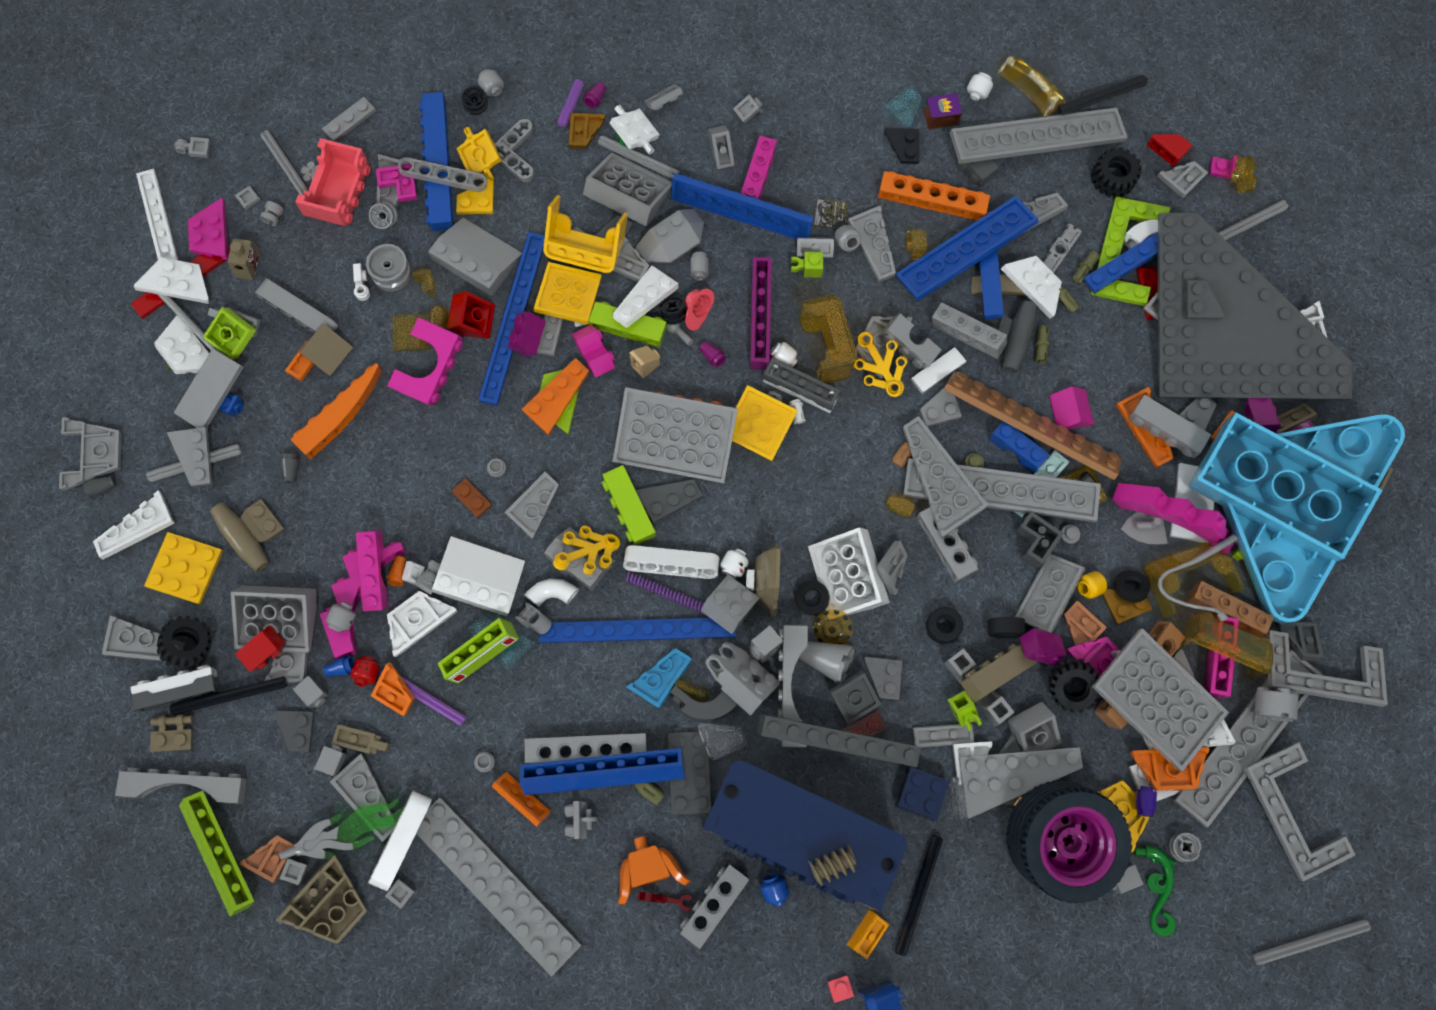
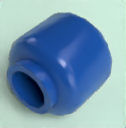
M777 873L765 876L760 884L764 901L767 904H773L775 907L783 905L790 895L785 878Z

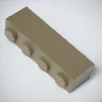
M1016 642L1007 648L1008 653L1005 654L1002 651L993 657L995 661L992 663L987 660L979 666L981 670L976 671L973 669L965 674L967 679L962 681L961 685L973 703L1037 663L1034 660L1025 658L1022 644L1018 645Z

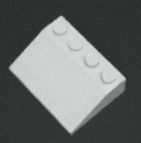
M859 527L808 546L817 580L824 584L829 591L830 600L826 611L829 612L828 618L830 620L890 603L884 582L877 570L878 562L867 529ZM834 610L840 611L839 614H834Z
M451 536L431 592L507 616L525 561Z

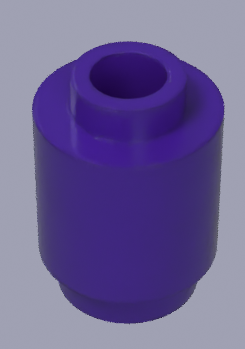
M1140 786V790H1136L1135 796L1137 815L1154 817L1157 792L1153 791V787Z

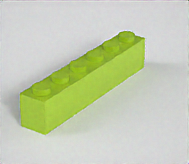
M200 791L183 798L179 805L180 810L229 916L231 917L250 908L255 901L204 792Z

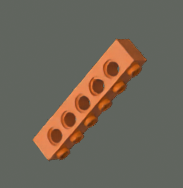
M884 171L878 198L978 221L987 213L990 195L981 191H971L964 187H953L946 183H935L929 179L922 180L911 175L904 176L893 171Z

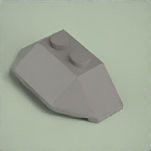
M694 209L678 210L649 229L635 249L648 263H672L701 243L704 221Z

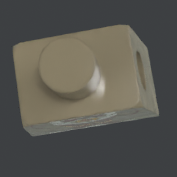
M233 239L230 245L228 265L235 278L254 280L261 248L250 240Z

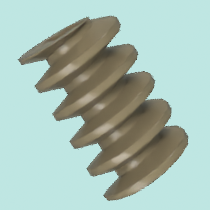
M846 845V852L839 848L838 855L831 851L830 858L824 854L822 855V862L817 857L814 858V865L810 861H808L815 880L823 886V878L830 883L831 875L839 879L840 871L847 876V868L855 873L856 860L850 846Z

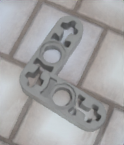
M528 119L519 120L495 143L496 149L500 151L503 149L504 155L499 153L502 159L499 163L522 182H530L534 178L533 168L513 151L533 132L532 123ZM521 126H524V127L527 126L528 129H527V130H526V129H523V130H522ZM510 137H516L517 141L515 143H509L508 139ZM512 159L518 161L515 166L508 165V162ZM521 167L522 170L525 172L528 171L529 175H523L522 171L519 168Z

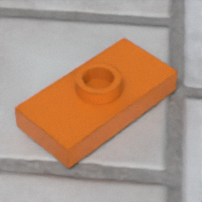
M298 351L285 372L302 382L314 364Z

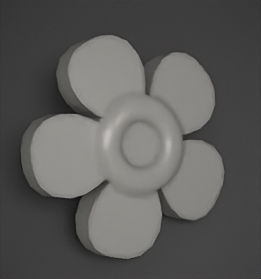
M311 161L307 163V167H302L301 173L305 174L303 176L305 181L313 180L318 165Z

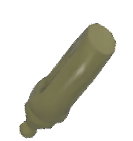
M1061 287L1058 299L1071 313L1075 312L1080 308L1079 303L1067 289Z
M651 782L635 784L637 791L655 805H658L665 795L662 790Z

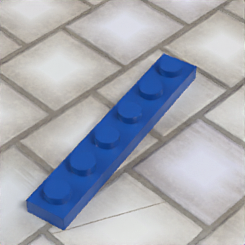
M1158 232L1085 276L1084 282L1096 294L1158 255Z

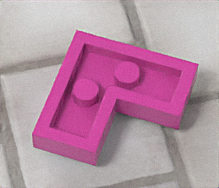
M410 164L402 165L401 168L407 171L410 170L412 166ZM398 166L376 169L379 188L396 186L399 202L417 200L414 178L401 175Z

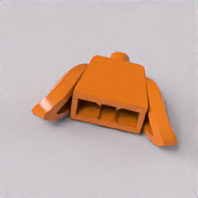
M639 837L634 839L636 851L629 853L628 858L623 860L620 867V893L617 904H626L631 894V888L635 889L670 878L671 876L684 886L690 883L691 880L683 873L670 851L665 848H657L656 845L648 847L646 837Z

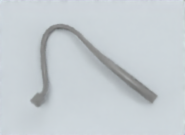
M1232 534L1196 558L1165 571L1158 580V588L1162 595L1183 606L1216 612L1221 622L1228 619L1225 612H1221L1217 608L1195 605L1171 597L1164 591L1162 581L1168 574L1194 565L1220 552L1238 540L1237 536Z

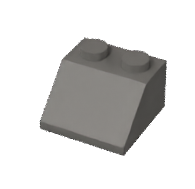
M1043 702L1008 719L1011 733L1015 735L1017 743L1024 752L1050 750L1062 743L1055 715Z

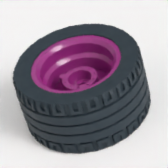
M1063 780L1046 782L1037 787L1035 786L1033 790H1029L1027 794L1023 795L1010 814L1006 843L1008 845L1007 849L1010 851L1009 856L1012 858V863L1026 880L1054 899L1066 901L1067 903L1090 902L1110 892L1124 876L1130 862L1132 849L1129 825L1126 822V818L1122 816V811L1111 800L1100 793L1075 782ZM1085 823L1086 828H1081V824ZM1069 858L1074 859L1072 864H1068Z

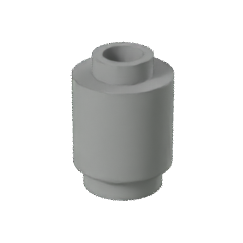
M695 252L690 259V276L697 281H702L709 276V259L704 252Z

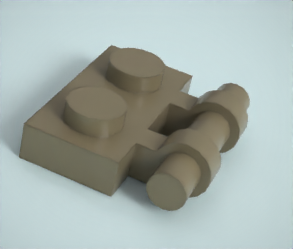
M177 714V716L173 717L160 715L158 718H151V726H159V731L151 732L150 752L193 750V730H185L186 724L193 723V715ZM177 724V730L167 731V725Z

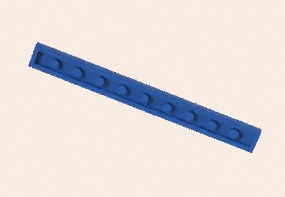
M528 232L478 399L481 403L498 406L514 352L508 348L510 343L509 337L515 326V318L518 314L526 312L543 254L545 235Z
M711 618L553 622L548 632L540 634V643L735 638L736 630L731 634Z

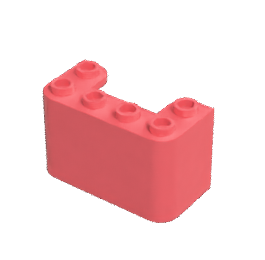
M320 138L317 145L318 148H321V155L317 156L318 167L309 190H304L303 195L298 194L295 203L306 217L346 227L352 223V213L354 208L358 207V197L360 192L364 191V181L366 176L370 175L371 166H369L361 148Z

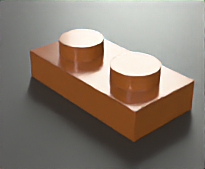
M466 478L451 491L477 518L481 517L492 506Z

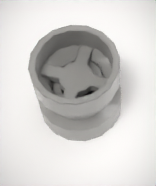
M267 201L265 211L261 213L259 218L266 224H269L271 220L273 222L272 226H277L279 222L278 217L282 215L284 209L277 203Z

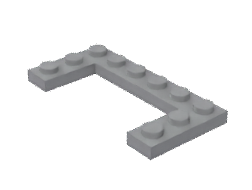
M1269 630L1266 634L1269 689L1285 688L1290 689V692L1381 707L1388 705L1383 648L1362 646L1360 648L1363 681L1360 682L1292 671L1290 669L1288 633Z
M1295 742L1244 767V770L1299 881L1304 882L1355 856V853L1346 836H1340L1312 851L1309 850L1274 780L1275 777L1308 762L1300 743Z

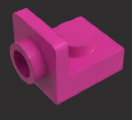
M1234 155L1231 160L1212 157L1209 175L1231 179L1239 170L1238 156Z

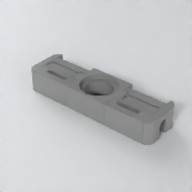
M1067 224L1065 231L1055 241L1043 261L1053 273L1082 232L1078 228L1075 230L1072 224ZM1061 246L1065 252L1060 254L1056 252L1055 247Z

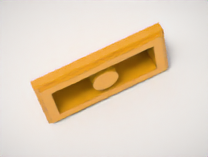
M868 910L848 941L847 946L865 959H868L890 924L874 912Z

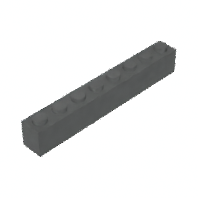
M762 713L760 714L757 734L765 737L913 767L918 765L921 747L914 744Z

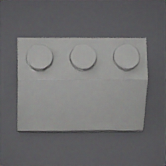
M569 527L553 540L544 554L546 558L553 562L558 553L565 552L568 554L582 549L563 542V536L568 531L573 532L578 539L590 541L581 538L579 533ZM600 550L596 556V569L593 574L587 575L583 572V566L587 562L588 555L571 561L568 568L564 571L593 591L616 560L611 557L612 563L609 568L604 569L600 567L599 561L604 554V551Z

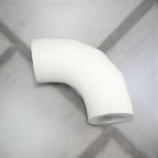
M547 579L536 583L524 596L537 607L549 598H558L568 604L576 596L579 589L562 579Z

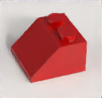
M467 291L452 295L446 330L460 336L489 339L495 304Z

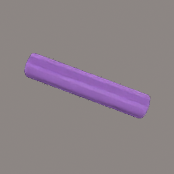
M574 80L557 121L559 126L567 127L571 113H573L584 86L582 80Z

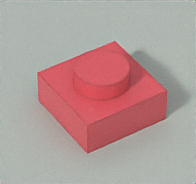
M848 975L827 981L834 1003L854 997Z

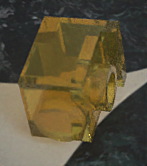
M908 230L906 234L907 252L910 251V258L917 260L927 252L926 230Z

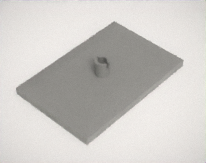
M625 387L612 462L724 483L738 408Z
M1143 628L1135 633L1092 685V688L1179 772H1182L1229 713Z

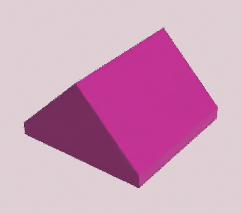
M1072 386L1049 395L1056 425H1062L1067 429L1094 425L1085 389Z

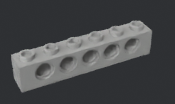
M646 733L524 739L525 764L604 756L601 754V748L604 745L612 747V752L609 755L622 754L621 747L624 744L632 746L631 753L647 751ZM584 746H590L592 749L591 754L587 757L581 755V749ZM564 747L571 748V755L564 758L561 756V750ZM544 748H550V757L542 758L541 751Z

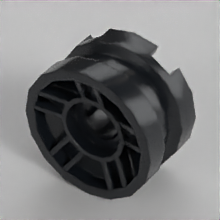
M471 86L462 92L461 99L463 107L467 112L472 115H479L487 109L488 101L483 89Z
M671 296L670 299L665 298L660 303L661 316L667 324H679L685 320L687 310L685 309L684 299L678 296Z

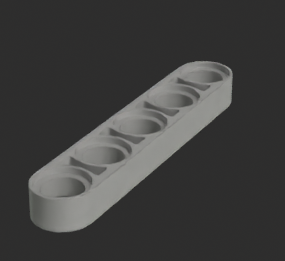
M406 157L398 162L399 172L405 177L475 192H482L487 188V179L481 173ZM404 164H410L412 166L411 169L407 171L403 170L401 167ZM424 167L430 170L428 174H421L419 171ZM444 171L448 176L446 178H439L438 173ZM459 175H463L464 177H466V180L464 182H458L456 181V177ZM481 179L484 183L482 186H476L474 181Z

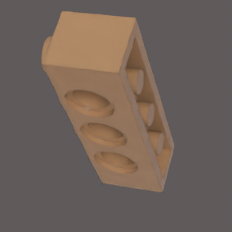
M1203 581L1193 586L1187 600L1191 604L1217 608L1221 612L1224 611L1227 617L1239 619L1238 628L1258 638L1268 633L1274 619L1271 615ZM1204 610L1214 616L1218 615L1216 612Z

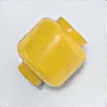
M1093 571L1082 575L1077 588L1079 593L1085 598L1092 599L1106 592L1107 581L1100 572Z

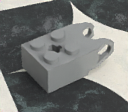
M725 642L719 649L721 656L711 654L705 663L715 680L722 685L721 689L751 716L770 697L780 682L743 649L732 643ZM725 648L731 649L732 657L725 653ZM711 660H716L720 668H715Z

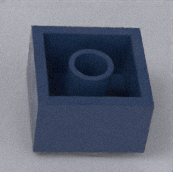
M909 767L895 807L936 821L949 781Z

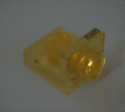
M419 269L413 272L412 277L415 283L421 282L423 292H427L429 297H435L434 278L430 269Z

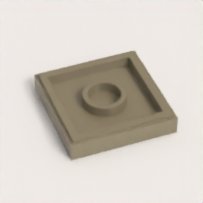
M322 323L299 353L325 374L331 376L353 347Z

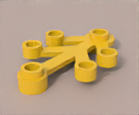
M869 331L862 332L858 336V343L862 347H867L877 365L868 363L863 358H858L854 366L857 370L864 369L882 374L886 380H879L873 374H868L864 377V384L884 388L887 394L892 397L900 396L904 391L901 377L908 360L905 356H899L896 359L897 367L893 377L890 367L894 351L898 348V342L896 340L887 342V351L883 360L873 343V334ZM865 335L869 336V342L864 340ZM893 342L895 344V348L891 349L889 347V343ZM899 359H903L905 364L900 365ZM862 361L863 367H859L857 362ZM867 377H871L873 382L868 383ZM896 384L898 390H893L892 385Z
M582 526L579 536L583 539L589 538L598 542L593 544L576 538L573 532H565L562 539L563 542L582 549L568 554L565 552L558 553L553 561L556 569L566 570L571 561L588 555L587 562L583 566V572L591 575L596 569L595 560L597 553L603 549L604 554L600 558L599 565L604 569L610 567L612 563L611 554L620 546V540L617 536L613 534H605L603 536L592 532L588 526Z

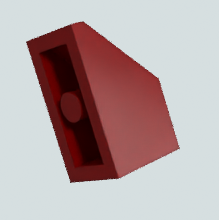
M1154 134L1147 143L1149 148L1172 167H1175L1193 146L1179 134Z

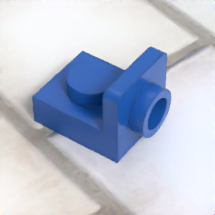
M227 394L218 411L235 418L236 414L242 411L244 401L237 395Z

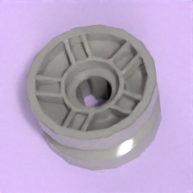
M383 201L373 205L369 210L368 216L373 226L379 229H386L397 222L398 211L390 202Z
M1191 833L1175 834L1168 844L1171 856L1180 862L1196 860L1200 856V850H1202L1199 839ZM1183 843L1187 845L1186 851H1182Z

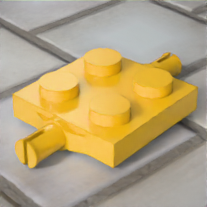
M470 127L464 128L463 131L467 139L456 149L465 169L484 174L487 181H492L494 177L490 169L501 162L502 159L489 132L484 129L478 134L473 135Z

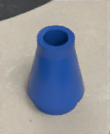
M343 656L324 666L325 676L350 675L354 660L351 656Z

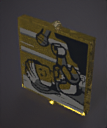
M817 198L816 210L813 212L815 214L814 226L838 229L846 225L848 202Z

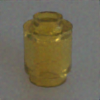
M434 306L429 310L428 322L447 329L448 311L442 306Z
M895 493L894 496L890 495L886 503L889 506V511L902 517H910L916 505L911 499Z

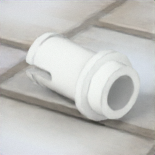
M800 399L790 401L789 406L798 410L794 418V424L806 422L802 409L803 403Z

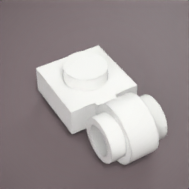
M361 263L353 264L354 295L358 300L365 301L370 297V291L365 285V281H368L367 270L363 269Z

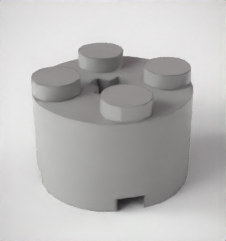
M1257 687L1254 717L1263 719V716H1267L1272 721H1297L1299 696L1296 692H1290V689L1277 688L1276 692L1270 691L1269 688Z

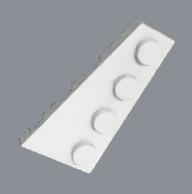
M159 490L153 494L154 497L148 502L144 501L139 505L140 508L131 515L127 514L123 517L124 520L117 526L113 525L93 541L98 556L102 560L175 524L166 501Z

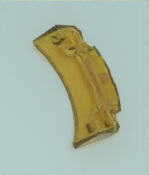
M1010 55L997 72L1021 90L1038 107L1044 117L1052 114L1058 109L1059 105L1066 102L1061 96V92L1052 82L1018 56Z

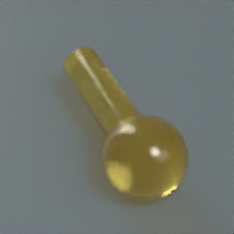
M677 679L675 682V686L692 694L697 702H705L709 697V693L704 687L696 688L681 679Z

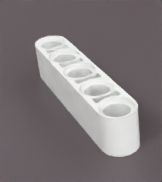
M631 545L625 550L623 567L628 571L714 579L718 576L720 558L713 553Z
M412 791L371 874L368 884L388 891L430 806L431 798Z

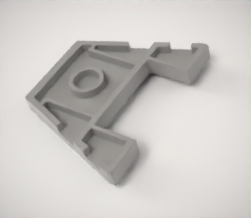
M65 417L62 418V435H81L80 471L60 472V490L71 489L87 482L88 479L99 478L121 469L122 432L87 424L82 421H74Z

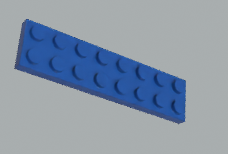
M674 173L672 178L671 200L797 239V237H810L814 217L806 213L796 212L790 208L777 206L771 202L758 200L755 197H749L736 191H730L720 186L689 178L685 175Z
M1015 196L897 272L896 278L918 302L1038 224V218Z

